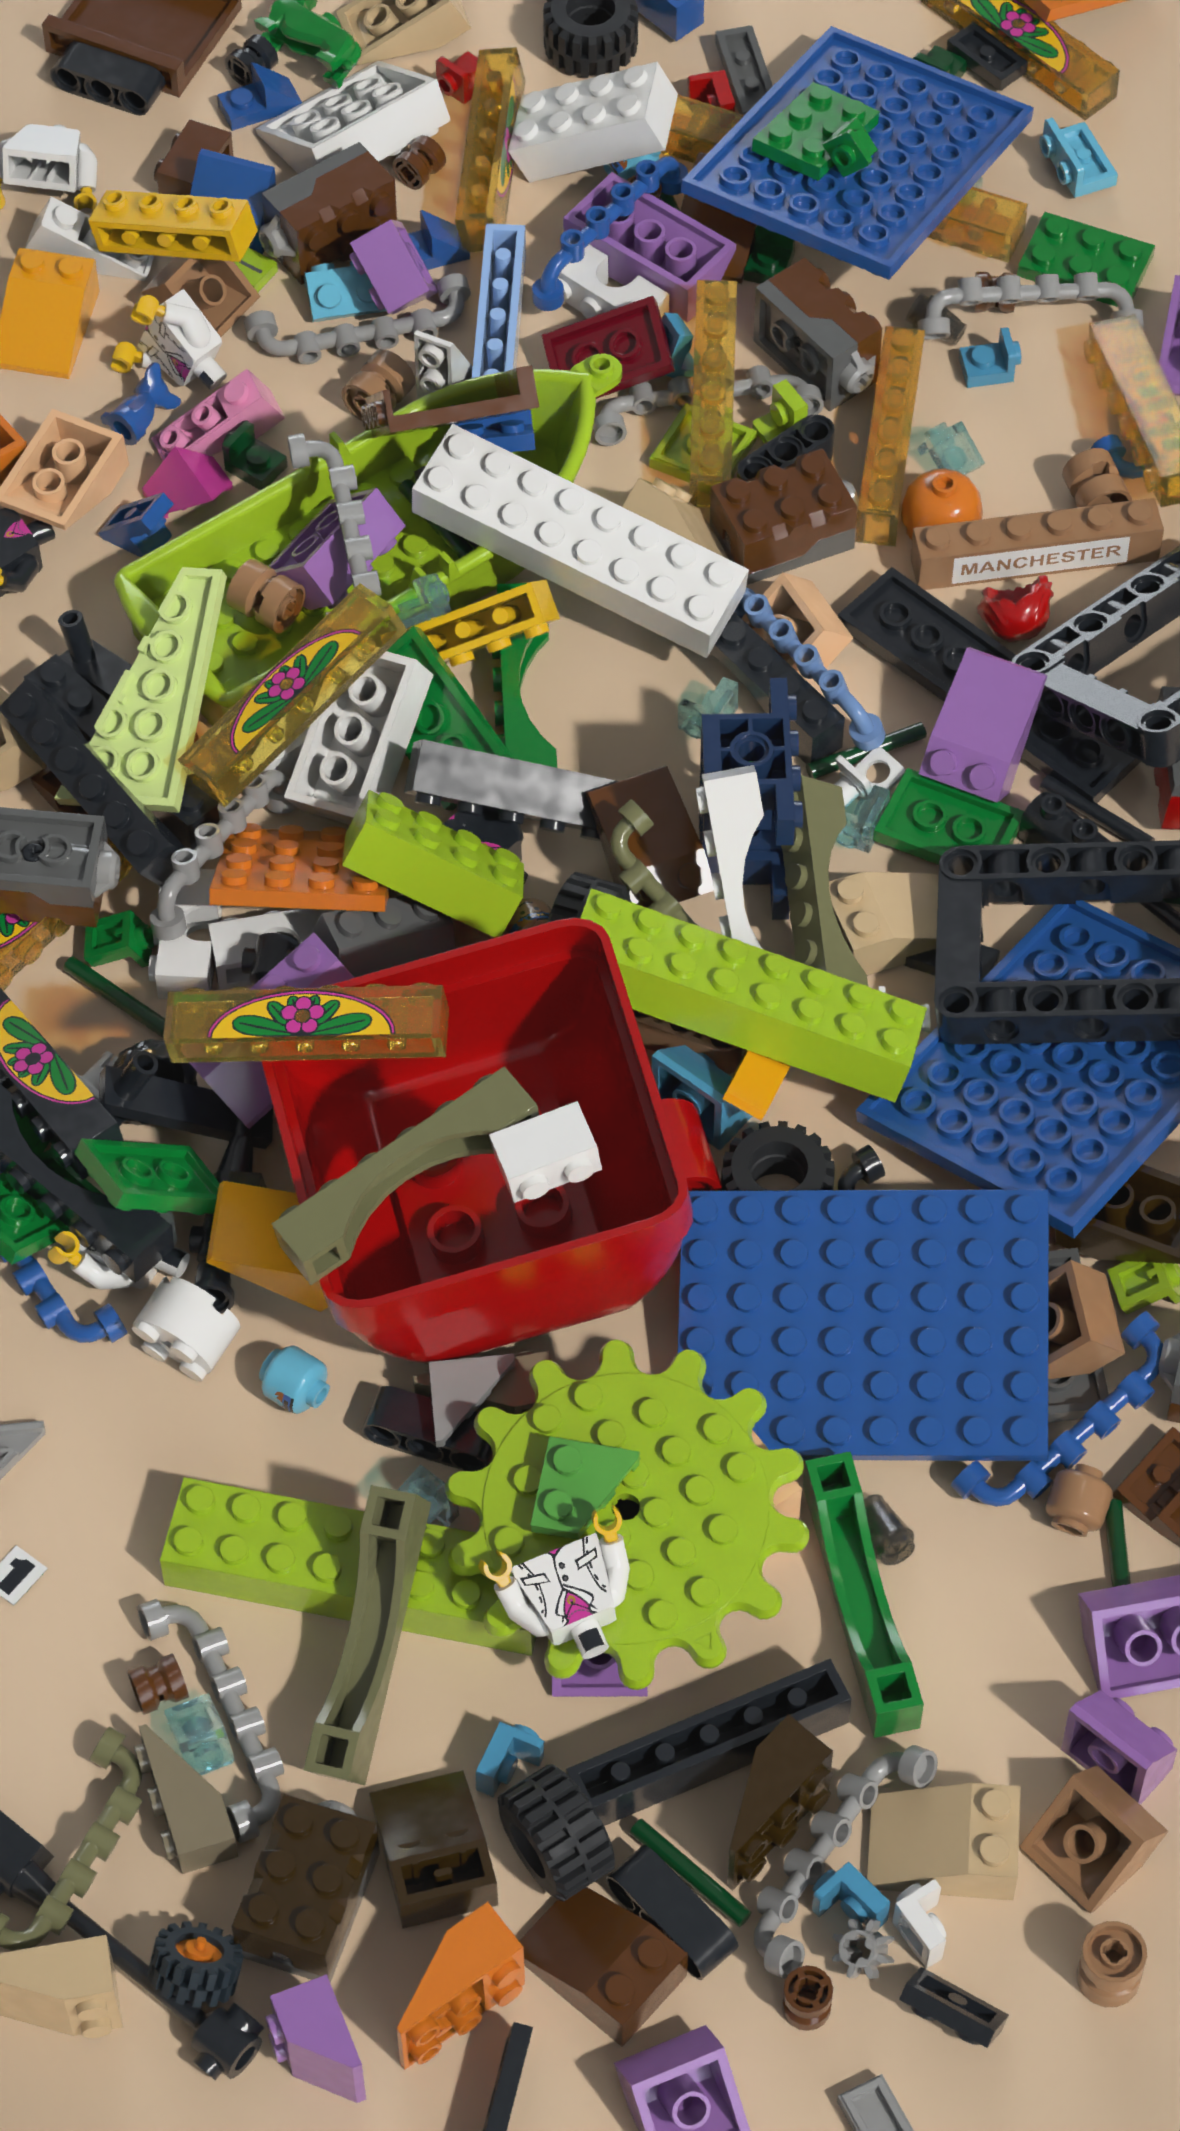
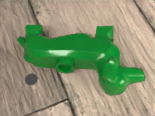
M276 0L269 7L268 17L254 19L258 30L262 32L267 31L261 36L265 37L273 45L276 52L285 43L287 48L294 53L316 58L329 70L322 76L324 81L337 89L342 87L344 79L361 57V46L354 41L353 36L341 27L338 20L331 13L325 12L323 15L311 11L316 6L318 0Z

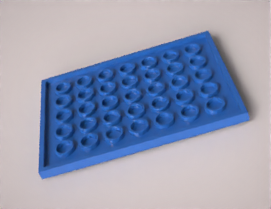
M831 26L682 179L681 193L889 280L1031 122L1034 107ZM813 82L827 86L835 92L853 100L861 101L865 105L880 111L878 124L868 133L878 149L871 156L872 162L867 167L844 178L837 167L834 166L817 181L751 151L753 138Z
M1083 900L1076 901V904H1055L980 982L1180 978V948ZM936 1027L916 1047L911 1068L896 1102L894 1103L870 1094L856 1109L857 1122L983 1190L1048 1189L1049 1225L1075 1238L1180 1124V1040L958 1045L943 1040L938 1034Z
M1048 1189L689 1191L693 1208V1223L687 1235L683 1237L681 1245L678 1353L689 1349L697 1351L704 1357L707 1368L702 1381V1387L704 1392L711 1398L727 1399L746 1388L756 1389L764 1395L767 1403L766 1413L752 1430L769 1450L790 1448L797 1451L803 1460L851 1451L853 1460L1048 1461Z

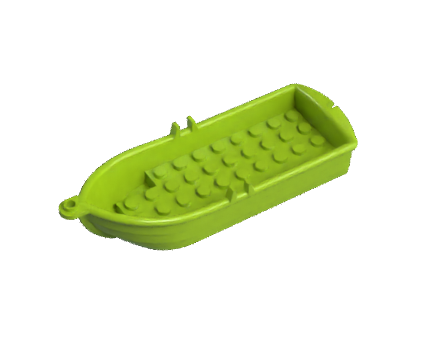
M608 354L590 356L574 365L571 370L533 369L539 401V408L531 410L536 450L511 453L572 483L574 482L591 440L596 398L616 387L622 379L621 363L614 356ZM500 373L488 374L444 387L409 403L394 412L393 415L496 399L498 396L494 375ZM450 425L373 438L372 430H367L345 443L335 432L329 434L330 444L339 451L344 466L354 465L358 489L350 490V493L353 494L377 487L406 525L395 537L397 540L396 545L384 555L378 556L371 563L372 571L377 570L381 595L374 596V615L370 623L360 630L362 633L353 641L354 643L386 651L381 638L465 607L497 589V584L507 583L525 569L481 546L475 549L467 539L465 540L474 550L459 558L423 517L412 512V505L399 491V485L406 479H411L416 483L414 471L428 464L449 430ZM309 457L310 466L300 467L280 480L121 568L114 578V586L126 615L131 621L133 634L141 642L144 635L149 636L160 616L158 610L182 567L222 569L226 574L227 579L200 713L219 735L230 741L232 725L240 708L262 679L294 651L328 633L325 612L342 609L345 618L354 615L358 610V603L352 584L346 590L349 593L348 597L338 606L332 609L326 606L314 610L302 607L298 617L286 631L275 633L259 624L255 620V616L247 617L229 607L226 601L229 584L244 562L249 559H257L269 566L331 499H335L331 488L327 463L320 457ZM333 661L309 684L323 689ZM284 679L280 684L281 689L291 687L292 679Z

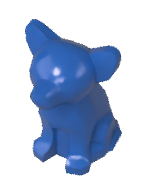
M153 362L147 367L144 378L138 382L134 389V395L125 398L112 412H105L100 419L102 424L108 425L112 431L122 434L126 445H135L146 434V429L150 425L155 413L154 408L175 409L181 404V399L169 392L166 383L161 378L159 363Z

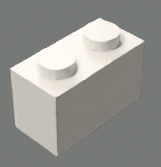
M578 1101L489 1134L495 1159L514 1203L524 1199L539 1198L550 1189L568 1182L584 1181L593 1173L602 1170L597 1145Z

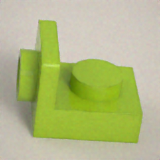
M787 379L778 382L772 386L770 413L755 419L752 423V429L757 431V435L766 444L801 419L807 417L808 404Z
M1126 1261L1107 1270L1120 1307L1126 1314H1130L1167 1296L1175 1304L1180 1302V1267L1178 1264Z

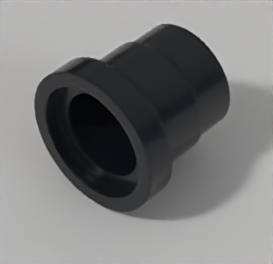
M205 1259L197 1265L194 1285L216 1298L213 1306L220 1314H223L227 1308L230 1310L234 1305L235 1293L231 1287V1273L206 1263Z

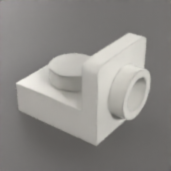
M935 1879L924 1886L916 1883L905 1889L896 1899L897 1902L895 1903L892 1919L896 1929L926 1969L942 1960L946 1944L945 1938L947 1937L945 1928L939 1918L932 1912L926 1913L934 1908L939 1901L941 1886Z

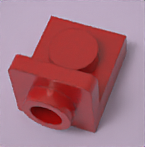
M467 51L453 63L443 56L436 60V79L440 90L445 95L452 96L465 105L495 81V69Z
M725 70L689 76L687 78L689 107L707 106L708 115L710 118L716 117L720 132L730 131L735 126V101Z

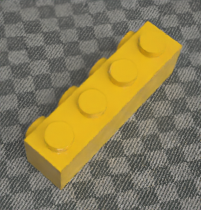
M106 190L88 220L98 250L102 252L241 262L258 231L248 200L159 194L154 192Z
M545 579L526 583L417 624L415 627L421 628L445 662L449 661L451 667H455L474 660L473 651L487 647L488 653H492L512 646L510 638L524 633L527 640L550 631L548 624L559 620L560 617L549 585ZM411 627L381 638L385 650L392 646Z

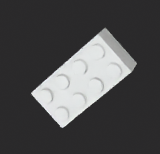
M658 62L634 66L629 69L601 74L593 78L565 83L561 86L541 91L530 92L521 97L508 152L530 183L665 151L678 93Z
M354 642L347 646L332 663L284 798L303 812L350 825L368 790L377 794L381 792L391 794L433 674L413 658Z

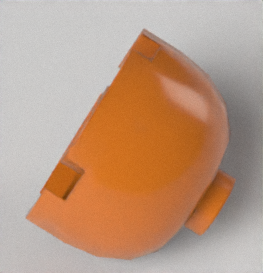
M947 468L932 469L917 477L908 486L901 507V521L906 526V534L911 540L913 528L981 520L983 516L981 496L976 486L964 474Z

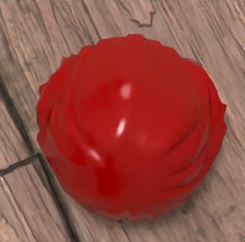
M1041 575L1032 584H1027L1025 588L1016 587L1014 591L1011 589L1004 591L986 587L982 590L983 598L976 607L977 613L988 625L992 633L1000 639L1008 642H1018L1034 638L1046 627L1050 616V599L1054 596V592L1051 590L1052 582H1048L1046 575Z

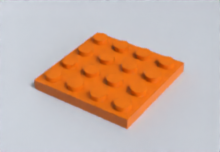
M247 823L244 831L231 834L225 840L224 852L219 858L209 888V905L385 912L390 888L342 866L347 831L342 827H326L321 831H308L298 825H285L279 829H262L258 824Z

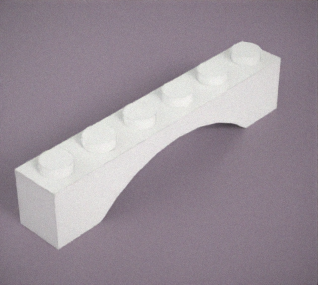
M750 765L702 774L704 787H698L695 790L700 814L709 813L712 830L703 831L707 856L717 857L719 873L711 874L715 900L724 899L727 915L719 917L721 933L724 936L763 949L747 919L742 885L745 858L753 834L764 816L755 767Z

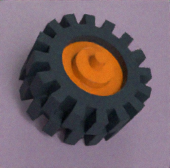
M182 1921L181 1928L176 1923L170 1924L167 1930L162 1928L158 1933V1937H156L149 1965L148 1979L152 1980L151 1985L155 1990L162 1988L161 1995L168 1999L174 1995L177 1997L175 2003L184 2005L185 2000L192 2001V2007L201 2008L202 2002H206L209 2008L217 2006L218 2000L224 2004L229 2001L230 1996H233L236 1990L244 1957L242 1946L234 1943V1938L231 1934L223 1937V1929L215 1927L213 1931L207 1930V1923L199 1922L198 1928L192 1927L191 1921Z

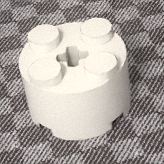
M166 1276L159 1283L134 1320L132 1330L136 1335L145 1340L141 1348L149 1356L160 1362H164L168 1356L181 1363L179 1369L185 1375L201 1382L206 1374L212 1371L241 1327L240 1322L228 1308L223 1315L220 1314L213 1306L216 1298L200 1287L174 1276L169 1282Z

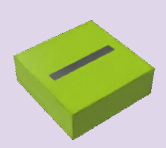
M249 247L241 262H234L257 292L278 272L276 261Z

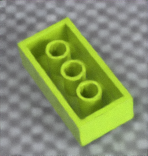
M368 790L346 831L342 866L494 938L502 936L523 898L524 863L520 862L517 855L504 848L495 850L484 845L476 835L467 830L460 829L457 832L442 825V821L429 812L419 811L417 813L403 806L401 800L389 793L381 792L377 794Z

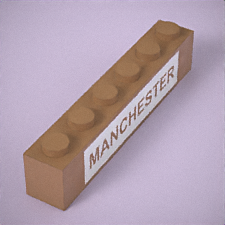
M1155 498L913 528L911 563L917 585L924 590L1151 562L1159 560L1164 527Z

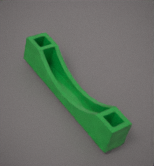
M526 583L497 584V594ZM549 632L527 640L524 633L510 638L512 646L492 652V659H500L501 666L493 667L494 692H502V700L494 701L495 726H504V734L497 735L511 753L513 759L558 768L556 748L542 737L531 722L521 698V687L526 671L536 654L549 641Z
M851 1451L806 1460L803 1488L873 1737L877 1738L921 1728L924 1703L912 1662L899 1637L884 1592L872 1545L863 1492Z

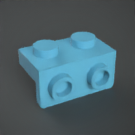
M1053 118L1044 121L1043 135L1039 139L1041 151L1045 158H1050L1056 168L1060 183L1067 185L1074 198L1117 185L1118 174L1085 122L1060 129Z
M350 261V266L335 268L333 263L319 264L311 267V272L305 273L304 284L305 288H307L312 322L387 311L386 308L381 311L377 308L369 293V289L373 288L366 273L360 275L352 261Z

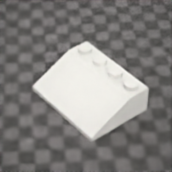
M378 60L344 79L341 88L337 89L331 86L255 129L258 136L299 174L358 142L379 162L388 156H395L406 151L408 145L421 135L431 137L437 134L439 127L450 122L451 119L437 79Z

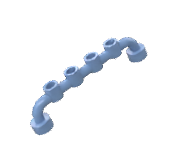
M746 588L745 594L734 612L740 618L747 614L752 626L763 628L770 635L775 649L780 653H788L794 659L801 676L813 679L820 686L825 699L831 704H838L852 720L849 726V733L857 748L864 751L878 748L884 742L886 735L880 718L865 711L857 699L849 692L840 671L827 670L824 667L815 646L811 644L803 645L799 641L795 629L789 620L777 619L774 616L768 599L764 595L755 594L753 590Z

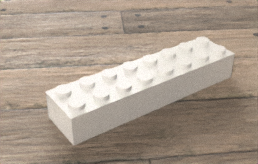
M454 424L450 426L412 488L413 513L705 658L710 654L746 591L749 569Z

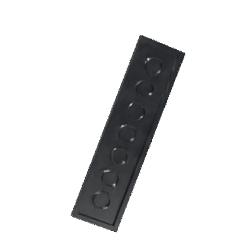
M893 567L887 570L837 614L853 637L944 702L966 648L971 647L1010 662L1016 656L1015 653ZM1038 712L1035 713L1021 756L1045 775H1051L1092 803H1098L1141 762Z

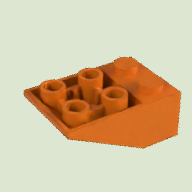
M486 1902L447 1930L396 2030L400 2065L404 2070L415 2062L419 2065L428 2062L441 2050L444 2041L456 2033L461 2036L470 2032L480 2023L482 2014L496 2004L499 2007L509 2004L521 1993L522 1986L525 1984L524 1947L489 1902Z

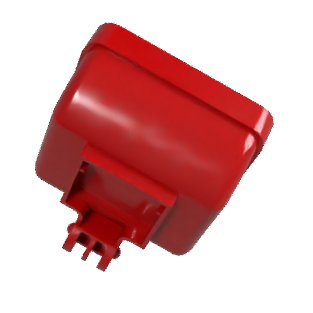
M580 918L555 920L313 989L354 995L377 1005L392 1019L395 1025V1034L255 1037L299 1205L318 1193L319 1189L326 1182L332 1179H339L355 1168L363 1157L370 1153H377L395 1141L403 1130L408 1127L417 1126L432 1116L440 1105L457 1099L472 1089L480 1078L485 1075H492L504 1066L537 1104L539 1115L578 1101L598 1148L602 1170L593 1173L584 1181L568 1182L548 1190L546 1194L539 1198L524 1199L514 1203L494 1154H478L455 1158L422 1171L401 1184L375 1209L356 1240L351 1258L321 1278L319 1282L330 1314L336 1324L349 1332H353L367 1345L393 1357L425 1364L435 1361L455 1360L612 1315L633 1307L659 1283L677 1257L683 1237L687 1235L693 1223V1208L689 1191H722L723 1189L698 1110L694 1104L684 1099H661L610 937L602 926L591 920ZM304 1009L299 1010L295 1015L296 1020L299 1022H305L310 1017L309 1012Z

